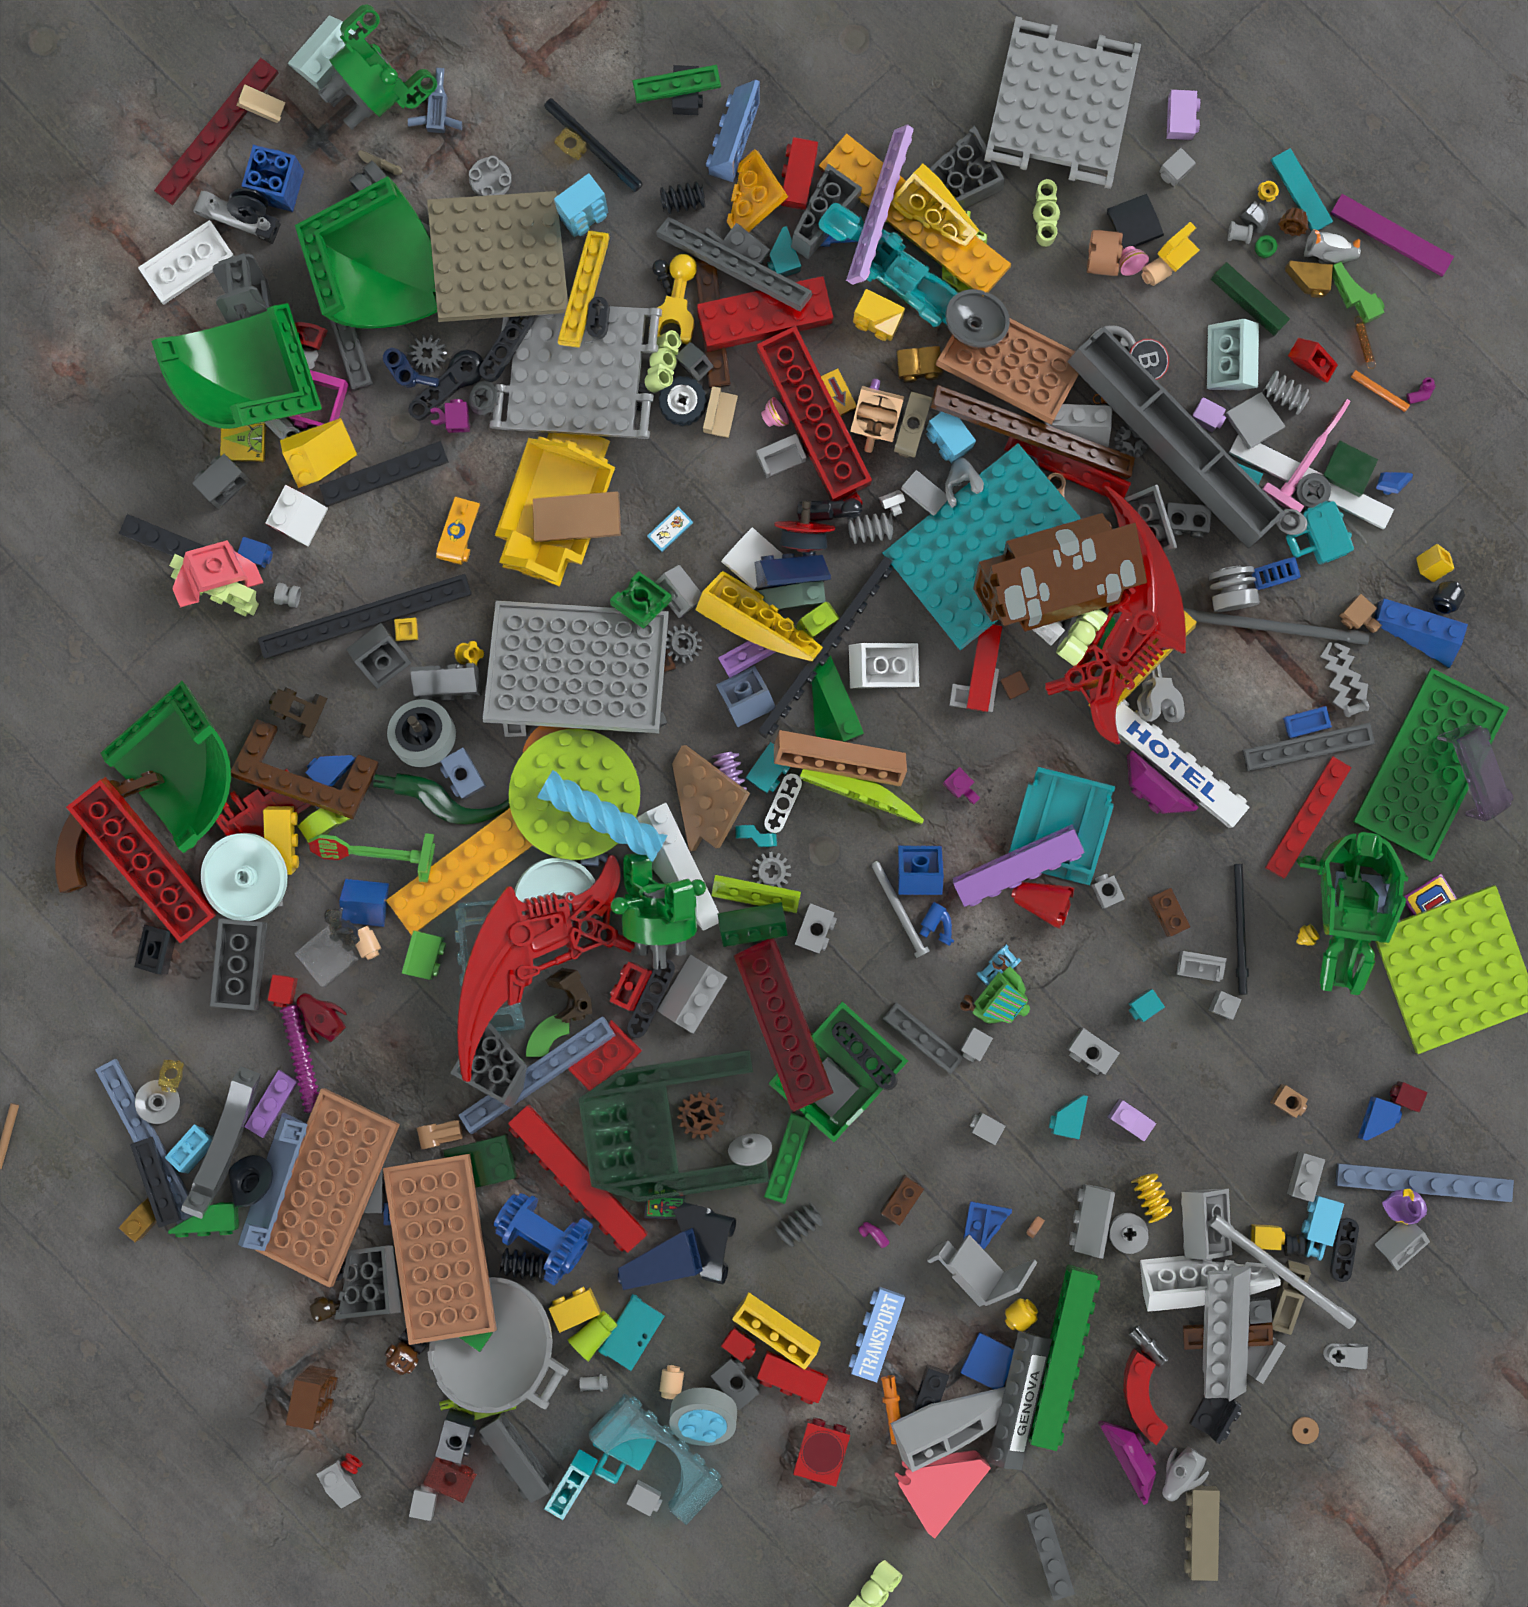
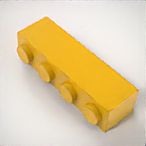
M748 1292L737 1307L732 1320L805 1370L817 1355L821 1342Z

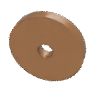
M1300 1417L1293 1423L1292 1434L1298 1442L1310 1444L1317 1439L1319 1428L1313 1419ZM1304 1428L1308 1429L1306 1433L1303 1432Z

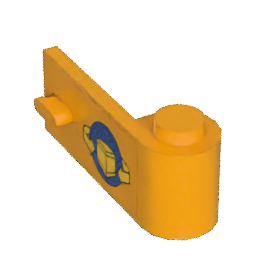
M458 497L454 498L438 544L436 558L460 565L464 561H468L470 549H467V542L480 503Z

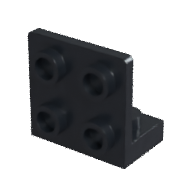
M1204 1396L1189 1423L1208 1434L1215 1442L1220 1444L1222 1440L1225 1441L1231 1431L1229 1427L1232 1422L1237 1421L1242 1411L1240 1409L1241 1404L1235 1399L1229 1402L1228 1398H1205Z

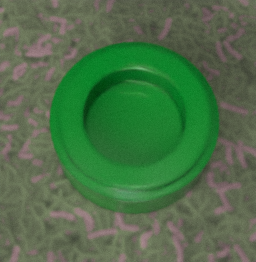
M1269 235L1261 236L1255 243V252L1261 258H1270L1277 250L1276 240Z

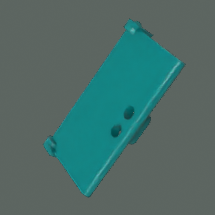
M635 1294L631 1295L630 1301L617 1320V1327L598 1349L600 1354L606 1357L609 1356L630 1371L634 1368L665 1315L643 1302Z

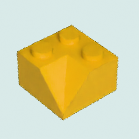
M866 289L854 312L853 323L862 331L866 332L869 330L875 333V337L882 341H892L903 319L905 308Z

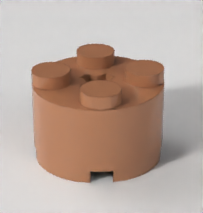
M1092 230L1088 251L1087 273L1118 276V261L1122 255L1123 233Z

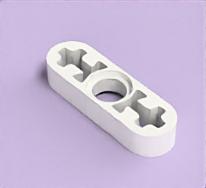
M788 774L784 777L764 824L768 832L778 833L783 829L802 786V781L798 775ZM792 778H795V783L798 784V787H793L790 794H794V797L791 798L789 795L781 793L782 789L784 791L788 789L786 781H791ZM781 797L787 798L790 803L789 807L785 810L777 807V800ZM773 809L781 814H786L784 818L780 816L778 819V823L781 824L780 827L770 828L771 824L768 821L769 819L773 820L776 815L772 813Z

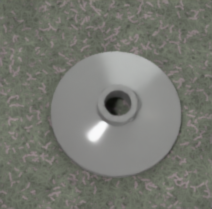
M163 1080L147 1082L138 1090L135 1097L137 1113L143 1120L152 1124H162L171 1120L176 1115L180 1106V1097L176 1088ZM154 1100H162L161 1106H154Z
M760 1134L742 1135L733 1140L728 1148L730 1159L744 1166L759 1164L765 1161L772 1152L770 1140Z

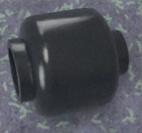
M1446 581L1439 584L1432 601L1436 610L1449 614L1459 609L1465 593L1458 582Z

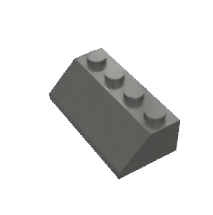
M504 1412L499 1413L481 1426L479 1430L481 1433L479 1435L480 1439L486 1446L490 1445L494 1451L492 1453L494 1459L499 1464L502 1462L505 1466L507 1477L512 1482L515 1480L520 1487L518 1491L523 1499H528L532 1503L551 1492L554 1484L553 1480Z

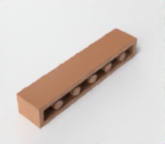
M779 730L774 744V764L895 786L902 785L907 772L906 753L782 730Z

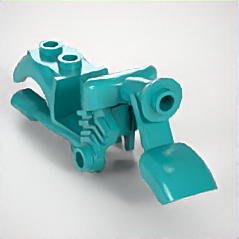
M833 203L819 221L820 229L840 242L845 241L847 238L859 242L864 226L861 215L858 217L838 203ZM882 228V236L878 241L875 250L876 255L872 260L869 269L870 274L866 280L869 282L873 279L879 280L919 312V316L933 327L939 326L942 321L947 325L946 309L950 300L958 292L945 281L928 272L930 268L927 265L925 266L904 252L906 246L902 243L903 239L897 233H889Z

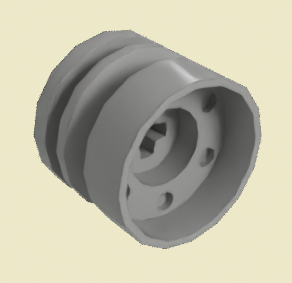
M1231 566L1208 575L1209 581H1219L1210 585V589L1221 590L1220 594L1212 597L1214 612L1238 610L1260 604L1258 589H1247V585L1254 583L1256 578L1245 577L1255 572L1254 567Z

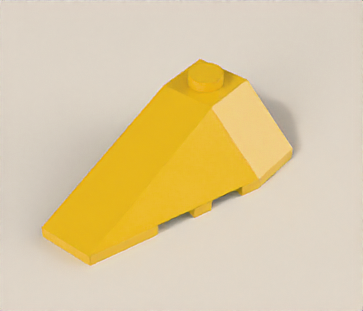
M922 164L894 195L891 202L905 217L911 220L915 219L929 229L932 227L940 231L943 236L963 246H966L979 232V229L943 182L925 164Z

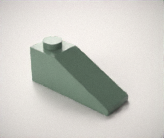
M823 581L800 583L758 591L764 596L763 601L769 606L773 604L779 609L778 611L818 607L826 602Z

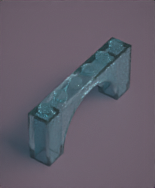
M624 1394L588 1432L590 1440L606 1454L615 1446L638 1438L656 1440L669 1447L680 1461L681 1476L678 1488L672 1499L668 1502L670 1511L687 1525L723 1487L720 1480L721 1475L713 1467L709 1469L705 1466L706 1462L699 1454L693 1455L689 1451L690 1447L682 1439L676 1440L673 1437L674 1433L668 1426L664 1425L662 1427L656 1422L658 1418L651 1411L645 1412L641 1408L642 1404L634 1396L630 1398Z

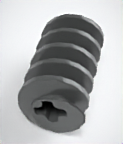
M810 1201V1208L802 1206V1214L797 1210L795 1211V1219L790 1215L787 1216L788 1224L780 1221L781 1229L774 1226V1229L784 1243L791 1247L795 1246L793 1239L798 1242L802 1241L801 1234L806 1237L809 1236L808 1228L813 1232L816 1231L815 1223L820 1227L823 1226L819 1212Z

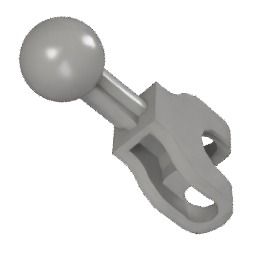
M1159 664L1150 673V680L1142 683L1143 691L1137 700L1140 717L1144 721H1153L1160 716L1162 710L1165 720L1168 722H1179L1185 715L1183 697L1173 686L1172 678H1162Z

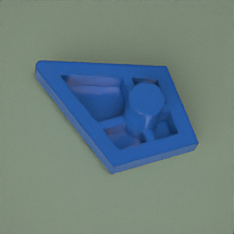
M1399 472L1380 473L1376 489L1383 490V493L1386 495L1391 493L1398 494L1412 480L1413 474Z

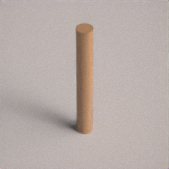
M10 1103L0 1140V1169H2L19 1108V1105Z

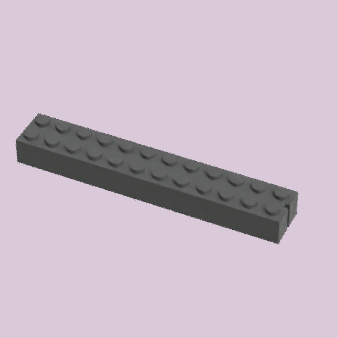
M1102 327L1080 346L1067 361L1248 549L1285 514L1105 327Z

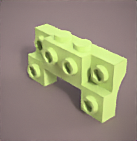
M176 554L169 565L174 568L171 577L175 580L184 559ZM237 582L204 591V593L211 595L210 600L221 605L224 601L234 606V611L245 617L247 613L254 616L259 605L256 601V591Z

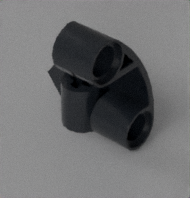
M684 1202L673 1211L681 1232L693 1228L703 1269L700 1275L703 1280L723 1285L728 1276V1265L724 1262L728 1236L732 1237L734 1234L736 1218L715 1213L706 1207Z

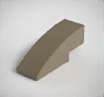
M1287 1260L1285 1267L1308 1283L1311 1274L1309 1266ZM1283 1278L1281 1279L1274 1304L1272 1325L1273 1330L1291 1335L1305 1295Z

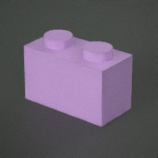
M1171 90L1168 96L1166 139L1192 140L1195 133L1199 132L1200 121L1196 119V112L1200 110V99L1197 98V91Z

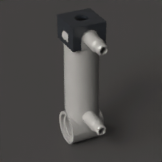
M206 191L200 192L193 210L194 213L201 217L217 220L254 234L259 239L271 244L274 243L281 226L277 218L267 214L258 217L256 224L243 223L228 212L227 201Z

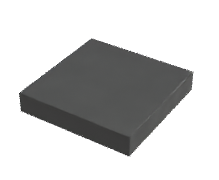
M827 1057L822 1064L834 1093L814 1103L832 1118L861 1085Z

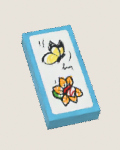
M677 507L647 537L663 552L693 524V521Z

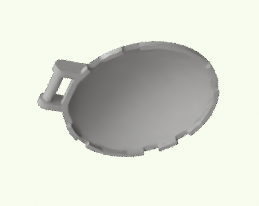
M489 1278L497 1330L493 1332V1335L481 1352H478L459 1337L429 1342L428 1361L430 1369L433 1370L438 1381L436 1383L450 1400L474 1412H501L519 1405L526 1399H529L543 1409H547L550 1404L548 1402L561 1378L566 1376L569 1371L567 1367L551 1357L552 1332L547 1314L539 1300L524 1286L504 1278ZM552 1368L555 1370V1373L540 1396L535 1392L548 1369Z

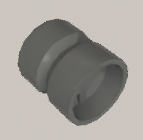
M371 160L363 167L362 174L357 172L349 181L358 192L387 176Z

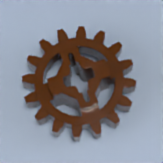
M701 1091L698 1092V1097L691 1093L690 1101L683 1099L685 1107L679 1106L678 1108L683 1112V1114L677 1116L678 1119H683L679 1126H686L685 1134L691 1131L693 1133L692 1138H695L697 1134L700 1135L701 1140H704L705 1134H708L711 1138L713 1130L716 1132L720 1131L717 1125L724 1124L720 1117L725 1116V1112L719 1111L723 1105L716 1104L717 1097L710 1099L709 1092L705 1097L702 1096ZM696 1101H702L701 1105L696 1108L689 1107ZM709 1103L714 1107L716 1116L710 1113L708 1109ZM701 1110H704V1114L708 1118H703L702 1121H698V1116L694 1113H699ZM686 1115L692 1117L694 1121L693 1127L688 1123ZM706 1123L713 1124L708 1129L700 1130L701 1126Z

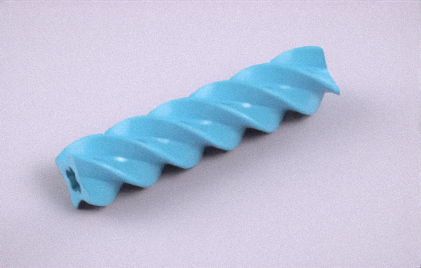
M552 770L537 796L541 800L551 801L553 806L560 811L570 812L576 820L589 822L591 827L597 832L608 833L615 842L628 844L633 852L647 855L651 862L654 861L668 836L666 834H658L657 830L649 824L639 823L632 814L620 812L614 804L600 801L599 797L593 792L582 791L575 782L562 780L561 776L554 770Z

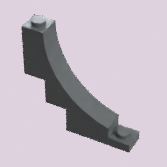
M240 1066L233 1077L218 1127L203 1163L193 1181L192 1189L182 1205V1212L202 1219L226 1179L232 1156L241 1142L244 1124L253 1111L261 1076L260 1073Z

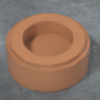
M1039 1216L1036 1217L1027 1230V1235L1033 1239L1045 1220Z

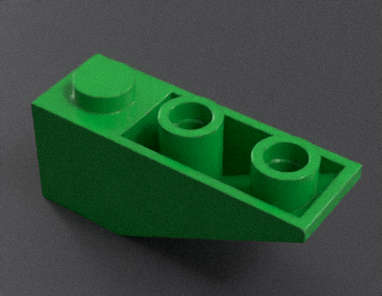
M233 1202L215 1203L209 1206L202 1219L192 1216L170 1229L168 1234H175V1237H188L189 1233L196 1232L197 1236H209L211 1232L219 1231V1235L233 1234V1231L239 1228L238 1207H234Z

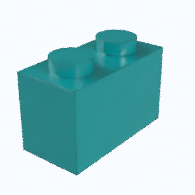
M770 742L746 776V780L766 794L769 790L774 792L780 783L777 779L781 773L786 775L791 767L774 764V744Z

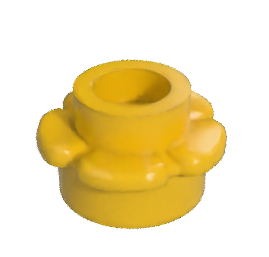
M1272 181L1262 182L1258 186V196L1261 200L1271 202L1275 200V196L1279 193L1277 185Z

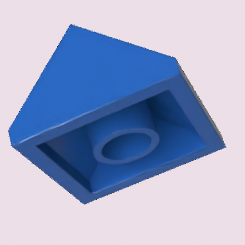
M345 879L339 900L340 921L343 923L384 927L389 883Z

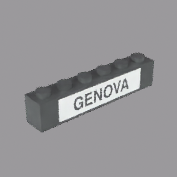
M1018 1331L988 1459L989 1463L1004 1469L1022 1470L1052 1341L1050 1338L1036 1333Z

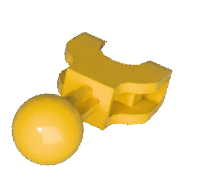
M679 254L672 259L669 267L670 273L674 278L671 297L666 296L665 302L657 307L662 309V317H659L657 337L660 336L664 325L675 323L681 328V342L689 344L692 340L695 323L691 313L687 310L688 301L684 299L687 281L691 280L697 272V264L691 256Z

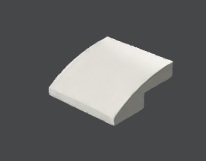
M752 527L721 562L754 590L757 587L754 562L760 561L761 556L774 555V559H782L783 554Z

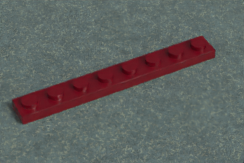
M262 58L257 61L154 189L159 196L172 206L247 114L248 110L236 106L243 86L247 85L264 93L279 74L278 70Z

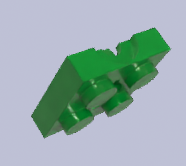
M638 571L631 578L629 586L621 593L617 592L610 599V604L644 629L672 601V595ZM635 597H645L648 599V602H638L635 600Z

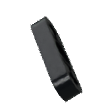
M1347 1217L1342 1218L1339 1222L1330 1266L1332 1278L1339 1282H1346L1351 1278L1359 1233L1358 1223ZM1348 1222L1353 1226V1230H1349L1347 1236L1352 1238L1351 1242L1341 1239V1236L1346 1238V1230L1343 1229V1225L1346 1226ZM1346 1243L1350 1246V1252L1346 1256H1341L1339 1247ZM1337 1258L1348 1260V1264L1343 1262V1269L1346 1270V1274H1342L1341 1277L1336 1273V1269L1341 1268V1262L1337 1261Z

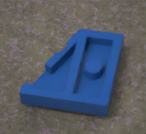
M970 1201L963 1240L967 1235H970L982 1249H985L1006 1218L1010 1216L1012 1209Z

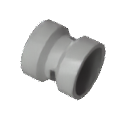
M278 583L274 593V603L279 605L288 604L289 607L297 608L301 596V587H287L284 583Z

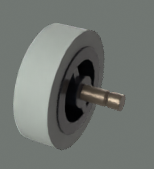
M419 699L404 704L393 714L388 724L387 737L391 748L403 762L414 767H428L440 762L450 753L455 743L456 729L453 720L440 704L431 700Z

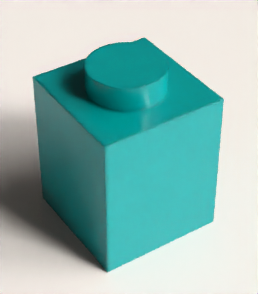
M1148 989L1128 1003L1131 1007L1129 1012L1135 1020L1139 1019L1141 1022L1146 1021L1165 1008L1153 989Z

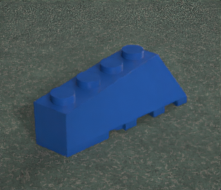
M1388 599L1378 602L1374 614V619L1382 625L1380 628L1395 637L1401 638L1410 646L1416 647L1426 653L1425 655L1441 662L1447 668L1451 667L1460 650L1468 626L1466 623Z

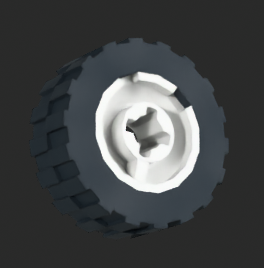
M688 376L673 378L670 386L660 390L659 406L661 413L667 421L674 425L689 426L699 421L698 419L703 416L704 410H706V394L702 385L698 384L697 380L691 379ZM685 398L687 400L686 405L679 403V399Z

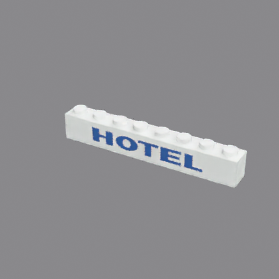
M1124 700L1116 709V725L1119 738L1228 828H1233L1250 808L1246 805L1247 800L1241 795H1234L1229 791L1230 786L1222 780L1217 781L1212 777L1213 772L1205 766L1201 768L1195 763L1196 758L1188 752L1183 753L1178 749L1180 745L1171 738L1166 739L1161 735L1163 731L1154 724L1151 726L1142 720L1139 711H1132L1128 707L1129 703Z

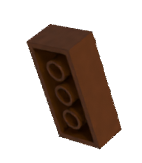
M310 1365L294 1380L286 1425L313 1430L318 1424L320 1425L321 1420H324L325 1416H328V1413L333 1408L334 1399H331V1394L333 1390H336L338 1384V1377H335L336 1370Z

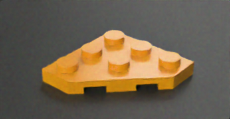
M755 149L738 165L737 172L739 177L737 184H734L731 198L733 202L731 213H728L727 223L731 229L738 223L750 232L788 198V195L760 153Z

